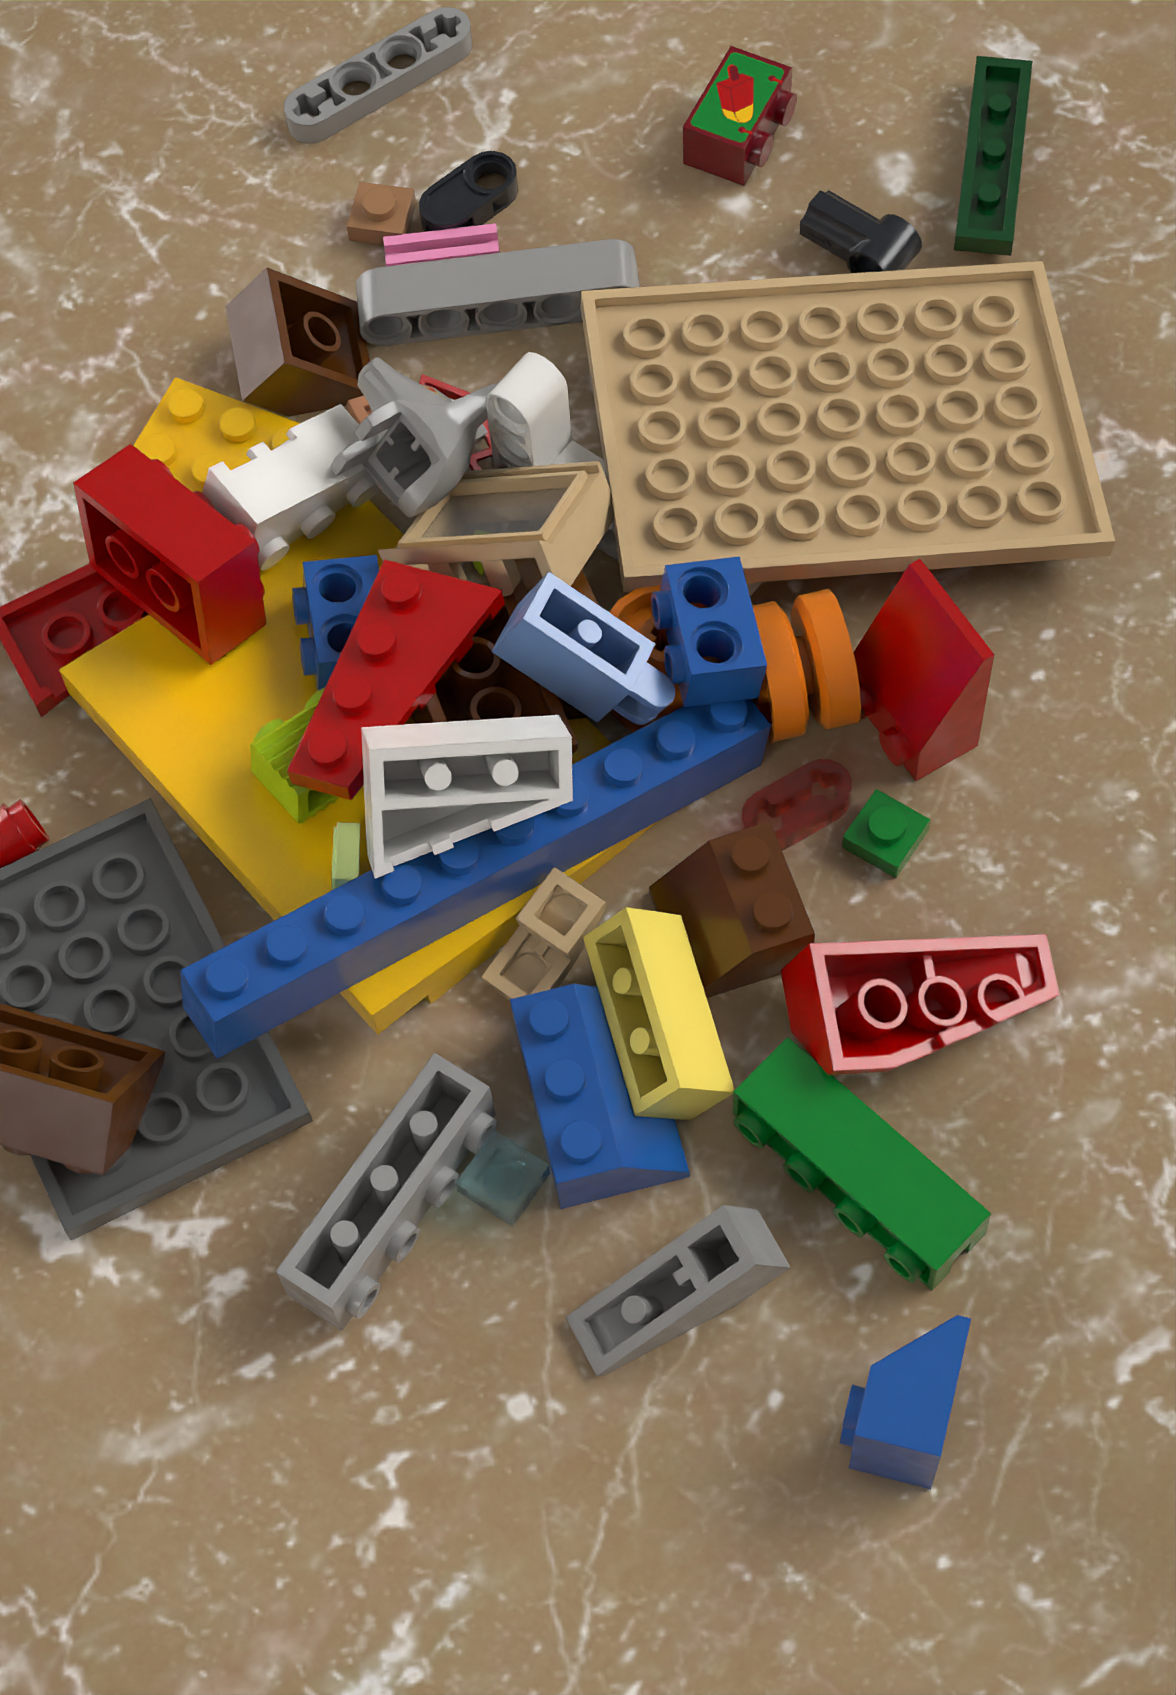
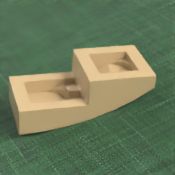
M554 867L516 917L520 926L481 978L485 984L509 1001L513 998L558 988L585 947L583 937L597 927L608 906L607 903Z

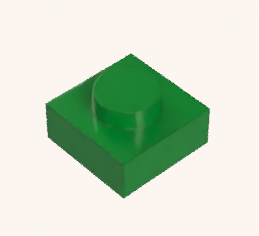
M875 789L844 834L842 848L892 877L897 878L929 831L931 819Z

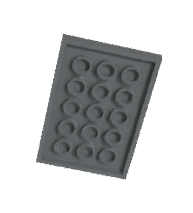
M151 798L0 868V1003L166 1051L164 1064L131 1146L104 1175L73 1172L66 1168L63 1163L30 1155L63 1229L71 1241L313 1121L269 1031L217 1059L184 1010L180 970L225 947V944Z

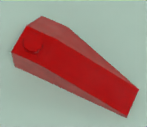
M1047 934L810 943L780 970L791 1032L828 1075L893 1071L1052 1001L1060 995Z

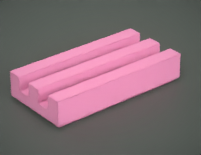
M496 223L383 237L386 267L500 253Z

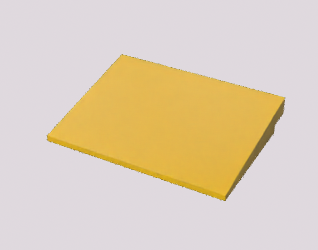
M370 500L356 508L349 503L335 513L336 517L333 522L319 535L308 539L305 534L289 544L288 552L279 562L264 571L259 568L261 581L265 589L263 600L267 624L212 665L153 617L147 615L59 669L66 688L74 700L274 921L332 891L333 835L337 822L360 823L359 876L372 870L367 855L364 785L352 800L338 797L335 803H329L324 810H318L314 817H308L304 823H298L251 772L250 744L253 743L256 734L263 726L275 719H282L286 722L303 711L308 700L317 692L315 675L304 676L301 663L300 638L309 637L307 624L296 625L293 610L292 588L303 587V562L377 555L380 570L383 561L378 550L395 549L404 535ZM412 715L404 725L415 724ZM587 718L568 720L578 742V749L572 755V764L612 744ZM657 822L563 873L581 884ZM539 886L340 992V994L374 1032L379 1035L422 999L425 998L431 1005L502 948L520 926L516 917Z

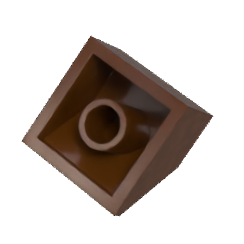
M266 268L226 306L242 401L290 417L331 409L339 404L347 406L348 400L363 396L357 385L358 376L363 367L370 362L366 340L360 334L357 301Z
M771 821L707 841L649 886V893L656 912L681 915L706 998L781 975L780 970L808 944L815 941L814 929Z

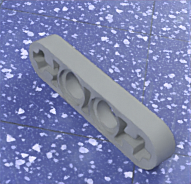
M442 7L433 10L295 89L287 96L284 102L285 119L291 136L297 141L304 143L323 141L460 62L469 55L472 49L469 18L461 10L452 7ZM406 54L416 59L414 64L405 69H396L388 65L389 60L398 55ZM353 81H363L371 85L365 93L360 95H348L342 91L345 85ZM305 112H309L311 115L316 116V117H313V118H312L309 114H307V113H305Z

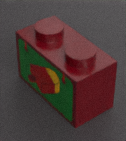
M730 46L683 125V164L744 186L755 166L763 167L767 162L773 146V135L778 126H787L793 116L797 103V94L791 92L792 67Z

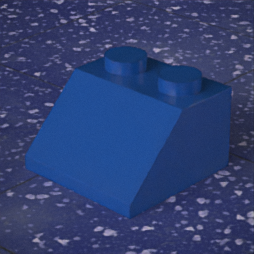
M956 1315L872 1364L866 1388L852 1384L839 1443L852 1447L849 1469L931 1490L942 1454L971 1318Z

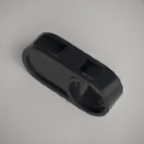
M481 152L472 156L430 186L421 195L419 201L423 231L483 225L507 208L516 199L518 194L516 165L513 160L502 152ZM489 173L500 174L506 179L501 186L495 189H485L476 184V181L481 176Z

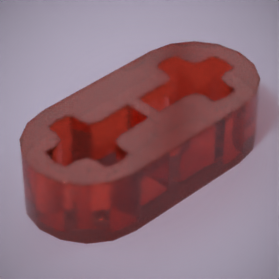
M817 759L769 784L746 800L742 808V830L759 825V814L766 812L771 818H777L782 815L781 829L774 832L782 851L788 849L837 821L847 812L851 803L852 779L848 770L833 760ZM819 782L824 788L835 785L834 799L827 800L822 794L810 798L812 796L813 784Z

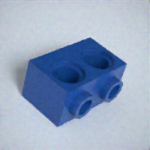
M377 555L303 562V587L292 588L293 610L296 625L307 624L309 637L300 638L301 663L304 676L315 675L317 691L326 687L341 653L339 652H342L379 572Z
M740 556L665 565L660 591L652 592V616L656 629L666 630L669 646H665L664 649L666 676L673 684L679 685L683 706L691 707L758 698L767 669V662ZM690 603H701L708 608H698ZM702 657H715L723 663H711Z

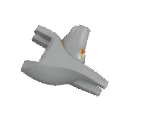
M379 357L374 358L360 371L357 383L368 401L372 413L359 424L355 431L360 440L342 450L334 458L330 468L338 476L362 463L383 494L408 518L434 507L456 487L469 467L473 446L488 433L483 425L488 419L486 396L498 383L488 385L452 401L435 388L419 384L397 372Z

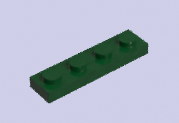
M986 56L976 57L954 250L1008 256L1012 254L1033 63L1031 60Z

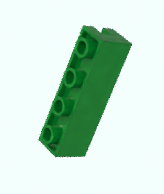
M789 1037L733 1091V1115L736 1117L733 1122L738 1131L757 1148L762 1149L765 1145H768L785 1160L783 1168L798 1186L809 1193L817 1189L835 1205L833 1208L835 1216L850 1232L861 1238L867 1233L886 1250L884 1258L887 1263L908 1282L914 1283L919 1279L932 1291L948 1275L952 1262L963 1250L968 1253L986 1234L991 1212L833 1075H828L810 1055Z

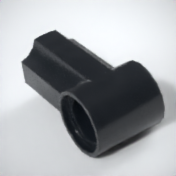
M820 190L809 202L806 213L800 221V235L846 261L851 273L904 270L922 248V241L918 232L902 217L895 214H886L878 219L830 190L827 192Z

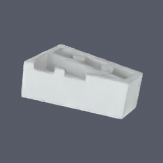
M341 404L290 428L286 434L289 440L272 451L264 442H261L251 447L246 453L251 461L233 470H230L223 461L208 469L202 493L211 501L215 510L233 524L240 523L250 530L259 545L258 562L259 568L262 571L269 569L279 562L288 552L289 544L304 534L308 539L316 537L333 522L337 511L349 503L354 508L359 507L379 490V487L370 477L362 463L338 476L330 468L334 458L342 450L360 440L355 434L359 424Z
M559 715L361 727L367 855L374 878L395 871L393 866L432 851L436 855L454 848V842L492 828L495 832L573 801L572 736Z

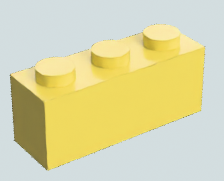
M626 907L585 935L583 939L635 1116L692 1120L732 1095L735 1089L681 915Z

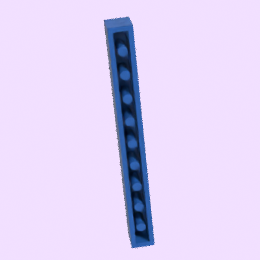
M751 699L691 707L683 706L572 764L573 801L495 832L490 828L454 842V848L434 855L432 851L393 866L395 871L378 878H374L373 871L370 870L181 969L183 1008L218 1059L539 886L554 867L561 872H565L761 766L771 724Z

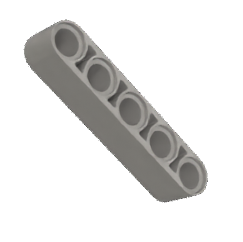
M619 239L378 267L364 272L356 280L360 334L370 344L390 346L583 322L581 291L640 287L634 248L628 242Z

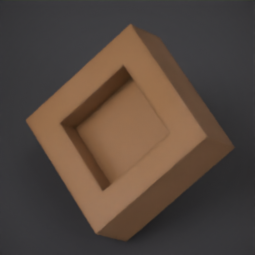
M359 182L347 224L349 241L384 245L383 237L408 234L416 206L414 189Z

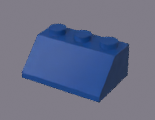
M570 984L510 999L515 1032L560 1209L690 1177L675 1119L641 1117L634 1114L598 987Z

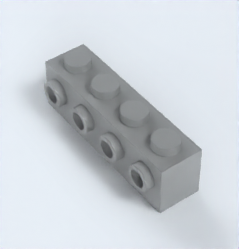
M434 1053L276 1270V1274L287 1296L341 1331L352 1316L360 1319L368 1312L380 1292L381 1284L377 1281L392 1260L400 1263L410 1253L420 1234V1228L417 1227L418 1223L431 1205L439 1208L449 1198L459 1178V1174L455 1171L469 1151L474 1154L479 1153L491 1138L496 1128L497 1120L494 1118L496 1114L491 1090L488 1085L438 1054Z

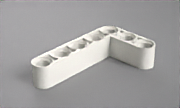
M526 353L486 396L494 469L600 461L605 474L604 460L572 440L568 387L565 378L556 366L545 357L537 353ZM612 522L597 548L618 561ZM763 582L747 583L750 597Z

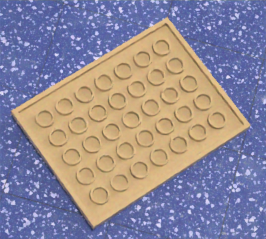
M1043 261L581 291V313L606 480L612 495L613 527L623 592H631L641 587L661 585L665 565L740 556L746 583L905 571L909 564L918 559H921L928 569L1111 556L1115 537Z

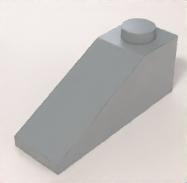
M723 1205L567 1315L566 1319L596 1376H605L738 1305L791 1267L757 1209Z

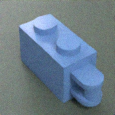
M550 572L516 606L491 651L597 723L613 709L631 722L644 725L653 720L658 713L671 704L675 697V688L672 681L665 674L647 663L655 643Z

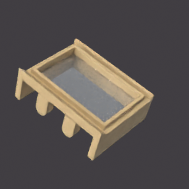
M600 461L465 471L456 487L434 507L419 513L395 549L378 550L382 561L386 559L466 581L467 578L460 562L480 561L490 586L501 589L503 596H510L521 580L514 559L535 558L542 577L550 572L571 586L613 522L611 490Z

